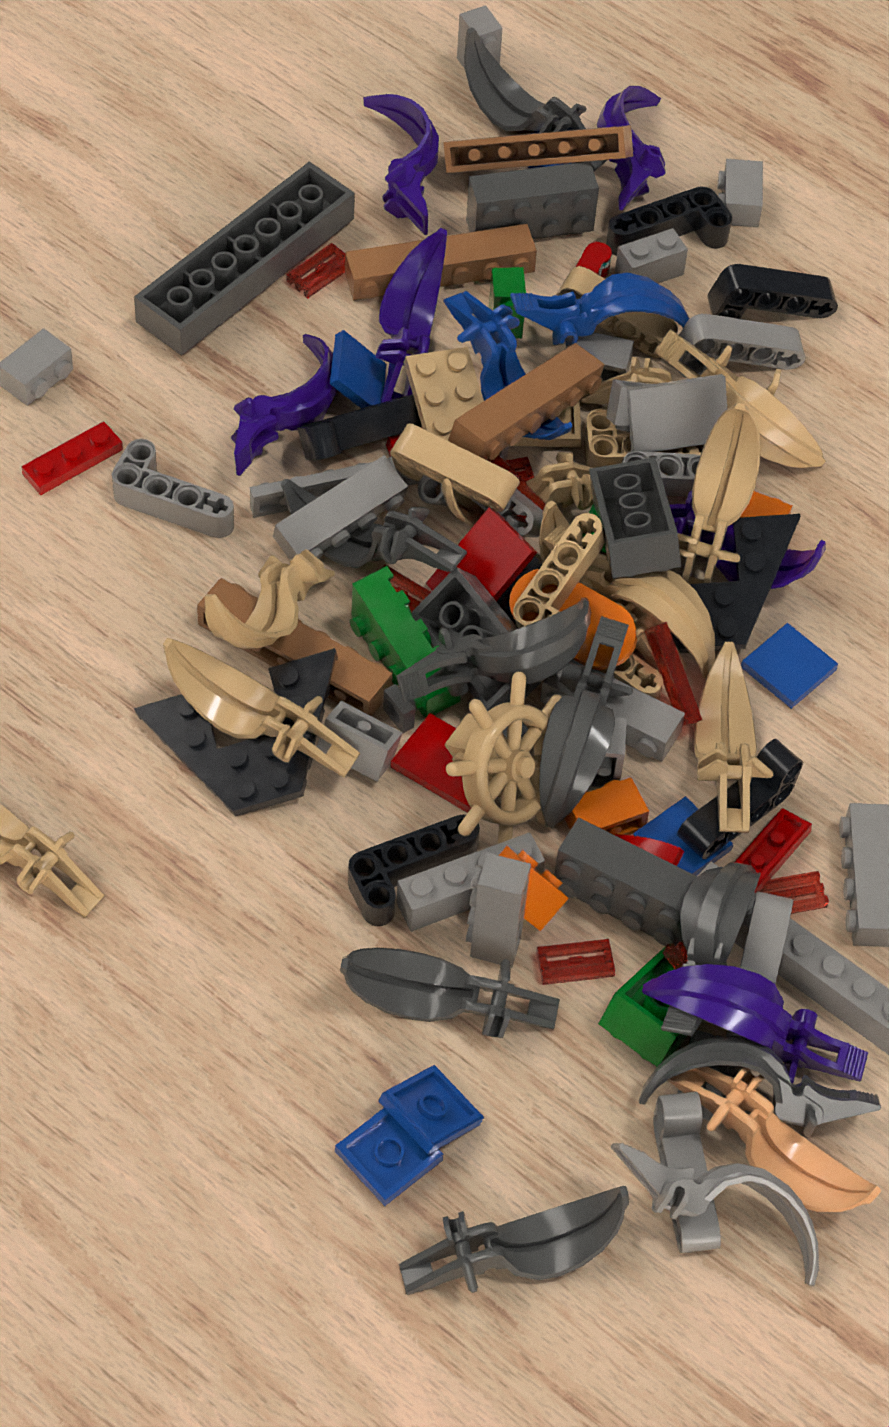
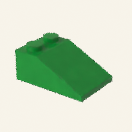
M666 946L615 992L598 1023L614 1038L625 1043L644 1060L651 1062L656 1067L672 1055L688 1036L662 1031L661 1027L670 1005L644 995L641 992L643 984L669 971L681 968L684 963L687 964V961Z

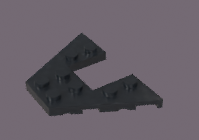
M800 513L740 517L732 523L735 553L740 556V561L736 562L738 581L689 584L697 591L709 612L715 633V651H720L725 642H733L736 650L746 648L790 541L799 524ZM666 628L679 653H690L681 641Z
M333 648L268 668L274 692L303 709L316 696L322 697V703L313 713L321 723L325 712V700L330 692L329 684L335 660H338L336 649ZM182 694L134 708L138 718L142 719L159 739L174 752L190 771H193L235 817L304 796L307 784L306 777L308 770L311 768L313 758L296 750L288 763L280 760L272 753L276 737L262 735L256 739L245 740L218 749L212 724L205 720L186 701ZM286 717L283 724H287L292 728L294 721ZM306 731L303 737L315 745L317 735Z

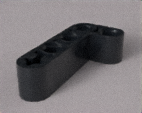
M700 186L615 215L609 220L606 244L611 248L612 254L617 256L619 246L673 228L679 237L695 231L707 247L718 249L728 243L732 215L712 189Z
M733 264L724 268L707 295L712 315L741 319L747 308L812 318L829 317L838 308L833 287L828 277L744 264Z
M411 394L306 424L297 429L306 460H320L342 453V450L400 434L409 423L422 427L414 395Z
M773 739L767 743L757 756L762 763L773 771V776L771 778H751L750 826L780 805L790 795L804 763L778 739ZM738 781L727 788V808L741 809ZM716 796L682 823L677 836L701 858L707 859L741 833L719 832L718 796Z
M457 815L352 855L348 864V886L363 918L373 926H384L390 923L395 913L396 893L394 887L397 886L398 880L477 852L480 832L479 823L470 835L462 836L458 831V826L466 815ZM434 848L436 851H426L424 849ZM392 860H401V861H403V863L396 864V863H393V862H391V861H392ZM360 872H368V873H370L371 875H369V876H360L358 873H360ZM383 901L386 904L379 906L373 904V902Z

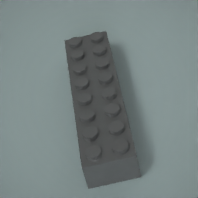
M309 161L135 295L136 323L182 356L354 219L355 193Z

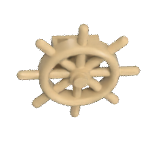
M516 672L512 676L510 702L499 704L487 711L480 700H471L469 710L472 714L467 713L445 743L446 748L453 757V762L446 766V772L452 777L462 776L464 793L471 807L458 826V831L462 836L470 835L481 819L499 824L497 844L512 839L513 826L522 824L534 816L541 824H545L539 792L540 762L548 721L555 704L562 696L553 695L542 710L525 705L526 675L523 672ZM523 722L527 726L528 730L521 738ZM508 726L506 739V737L503 734V730ZM534 746V755L531 756L529 752ZM518 788L521 795L516 800V790ZM497 797H501V808L494 802Z

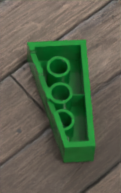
M388 566L352 583V619H350V626L357 637L362 636L366 641L372 657L376 661H381L388 671L392 673V683L399 685L396 676L434 652L439 645L431 646L428 628L422 619L414 620L408 606L410 600L403 590L395 591L390 583L393 574ZM440 668L426 673V679L439 671ZM443 687L426 696L415 698L414 702L416 708L426 718L429 713L436 715L460 702L461 696H452L448 692L447 687Z

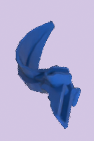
M632 273L612 274L596 285L592 292L585 293L580 299H575L574 291L559 296L553 295L552 297L532 293L510 294L517 314L553 331V345H561L565 341L566 346H571L577 343L578 337L593 334L596 326L608 317L626 312L659 314L673 319L682 326V329L689 320V316L680 299L669 289L648 277Z
M467 291L443 300L453 317L464 329L458 335L457 340L461 343L470 341L474 353L481 354L483 369L480 381L484 401L526 375L515 352L517 340L510 330L518 327L520 321L512 316L513 310L510 307L502 304L492 311ZM556 417L554 420L549 419L541 424L536 432H529L523 437L552 440L570 432L573 426L571 422L564 424Z

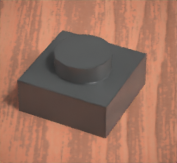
M396 684L385 689L383 710L401 732L405 733L414 728L415 712L417 710L414 700L403 702L400 689Z

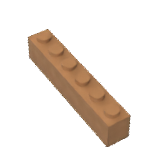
M631 125L443 142L446 173L633 157Z
M528 224L447 236L440 287L491 280L492 268L524 267V274L535 272L537 250ZM423 240L345 252V275L353 301L384 296L386 288L397 268L407 255Z
M574 343L455 419L448 441L485 460H493L509 445L513 447L529 432H536L541 424L547 420H554L568 406L573 407L588 393L593 394L602 383L600 376L605 364L577 343Z
M220 578L207 593L215 594L221 603L243 623L247 622L258 601L257 597L246 592L239 584L230 583L223 578ZM203 598L197 604L198 625L211 632L205 618V598ZM299 618L297 627L290 635L279 637L272 645L251 649L240 648L272 667L335 648L338 660H335L329 684L330 692L327 698L338 704L340 701H343L370 716H373L384 702V690L392 686V673L384 665L377 662L373 663L361 656L352 647H345L332 640L325 632L316 631L305 625Z

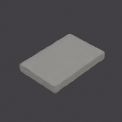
M719 374L627 388L631 451L656 452L705 444L718 418L727 410L725 376Z

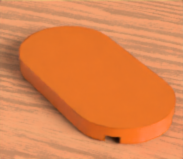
M539 569L526 573L514 585L509 600L512 615L515 603ZM578 582L559 610L561 612L575 605L581 598H587L590 604L591 623L587 629L586 639L573 660L584 666L586 665L600 618L603 616L629 625L616 666L623 664L632 655L637 643L636 626L632 616L621 605ZM554 584L546 585L542 592L546 594L553 593L557 590L558 586ZM528 612L523 616L522 620L533 621L539 614ZM599 644L592 669L604 670L608 668L614 648Z

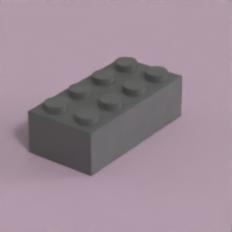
M591 162L469 176L466 215L469 231L476 232L528 224L533 239L594 231L599 186Z
M656 457L590 468L593 503L596 515L602 523L605 539L604 546L613 579L620 577L628 578L637 574L654 571L663 572L681 567L678 533Z
M457 567L411 612L415 621L422 619L425 623L433 646L442 645L439 641L441 628H446L449 631L451 641L471 634H477L481 638H486L518 629L478 578ZM476 675L472 677V682H467L469 692L475 699L483 703L487 711L499 704L510 702L511 683L498 681L493 676L485 677L481 675ZM542 681L536 682V683H531V684H526V688H525V698H526Z
M578 817L558 849L554 875L563 882L559 889L567 897H575L589 904L596 912L609 914L622 921L626 927L632 930H640L654 937L658 943L667 947L672 946L681 951L684 943L681 933L680 911L685 894L698 876Z

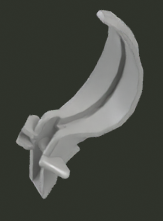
M613 1143L611 1145V1149L653 1197L652 1210L654 1213H662L665 1208L670 1211V1218L676 1219L679 1215L698 1216L706 1211L709 1203L727 1186L739 1183L749 1186L766 1197L785 1217L798 1240L804 1260L805 1284L815 1285L819 1271V1250L812 1219L801 1199L794 1191L763 1168L731 1163L714 1167L693 1180L695 1171L692 1167H667L656 1162L643 1151L624 1145V1143Z

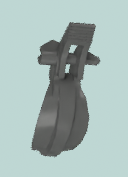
M472 27L467 30L464 64L469 88L479 108L493 124L505 131L540 130L539 133L586 129L579 117L586 112V106L576 103L570 108L557 97H552L546 104L537 101L499 65L481 41L477 31ZM607 160L590 161L593 171L597 170Z
M284 479L281 482L291 514L318 498L290 479ZM411 507L408 515L389 511L384 517L385 523L383 525L373 523L364 530H361L359 527L350 533L351 536L345 543L336 548L331 545L322 552L325 557L345 567L359 568L370 560L379 561L384 559L390 564H395L398 560L414 559L433 568L452 573L465 557L467 551L423 524V521L430 513L428 508ZM423 545L434 547L439 551L436 554Z
M581 598L575 605L545 619L486 638H481L477 634H471L451 641L449 631L446 628H441L439 641L442 645L396 676L403 702L426 696L443 687H447L448 692L452 696L464 695L469 690L467 682H472V677L476 675L493 676L498 681L512 683L513 674L523 672L526 675V684L540 682L561 671L576 657L586 639L587 629L591 623V608L588 599ZM440 668L439 671L426 679V673Z
M601 616L586 665L580 666L569 662L562 670L559 681L573 692L574 696L564 695L555 704L543 741L539 792L546 827L554 828L575 808L593 782L604 760L615 727L613 709L605 706L608 696H630L633 693L632 688L613 683L615 676L613 674L628 630V624ZM599 644L614 648L606 676L591 672ZM586 685L600 689V694L585 690Z
M729 863L724 867L706 870L692 882L684 896L680 911L682 940L687 949V964L684 963L683 967L704 964L727 966L726 961L737 938L761 875L751 865ZM670 1005L661 1030L692 1036L703 1019Z
M363 948L352 951L342 958L340 972L344 975L346 984L351 991L366 1003L386 1013L426 1022L452 1019L463 1012L485 1016L482 1035L494 1038L504 1037L509 1020L549 1029L555 1028L560 999L518 988L514 984L508 983L511 972V964L508 959H504L501 962L498 980L470 975L463 968L442 958L402 949ZM480 989L493 993L490 1005L477 1002ZM507 995L530 1000L527 1014L505 1008Z
M744 1037L708 1038L696 1041L675 1051L657 1066L644 1084L639 1098V1103L645 1105L649 1097L660 1085L671 1077L693 1068L730 1065L742 1066L758 1071L773 1086L775 1115L784 1123L803 1126L805 1136H811L816 1125L881 1109L877 1094L873 1095V1093L869 1094L868 1092L826 1088L814 1082L807 1075L802 1077L801 1083L797 1085L792 1084L781 1058L770 1048Z
M627 1187L613 1188L499 1226L493 1222H488L468 1228L464 1211L459 1212V1217L456 1219H449L448 1216L443 1217L447 1238L399 1264L406 1294H414L415 1292L427 1290L428 1288H433L462 1277L465 1278L468 1290L471 1293H475L478 1290L475 1275H482L491 1268L508 1269L515 1276L535 1280L560 1277L578 1269L603 1252L618 1233L624 1219L625 1210L629 1205ZM484 1244L485 1250L478 1251V1247ZM452 1255L457 1256L456 1260L433 1271L432 1262Z

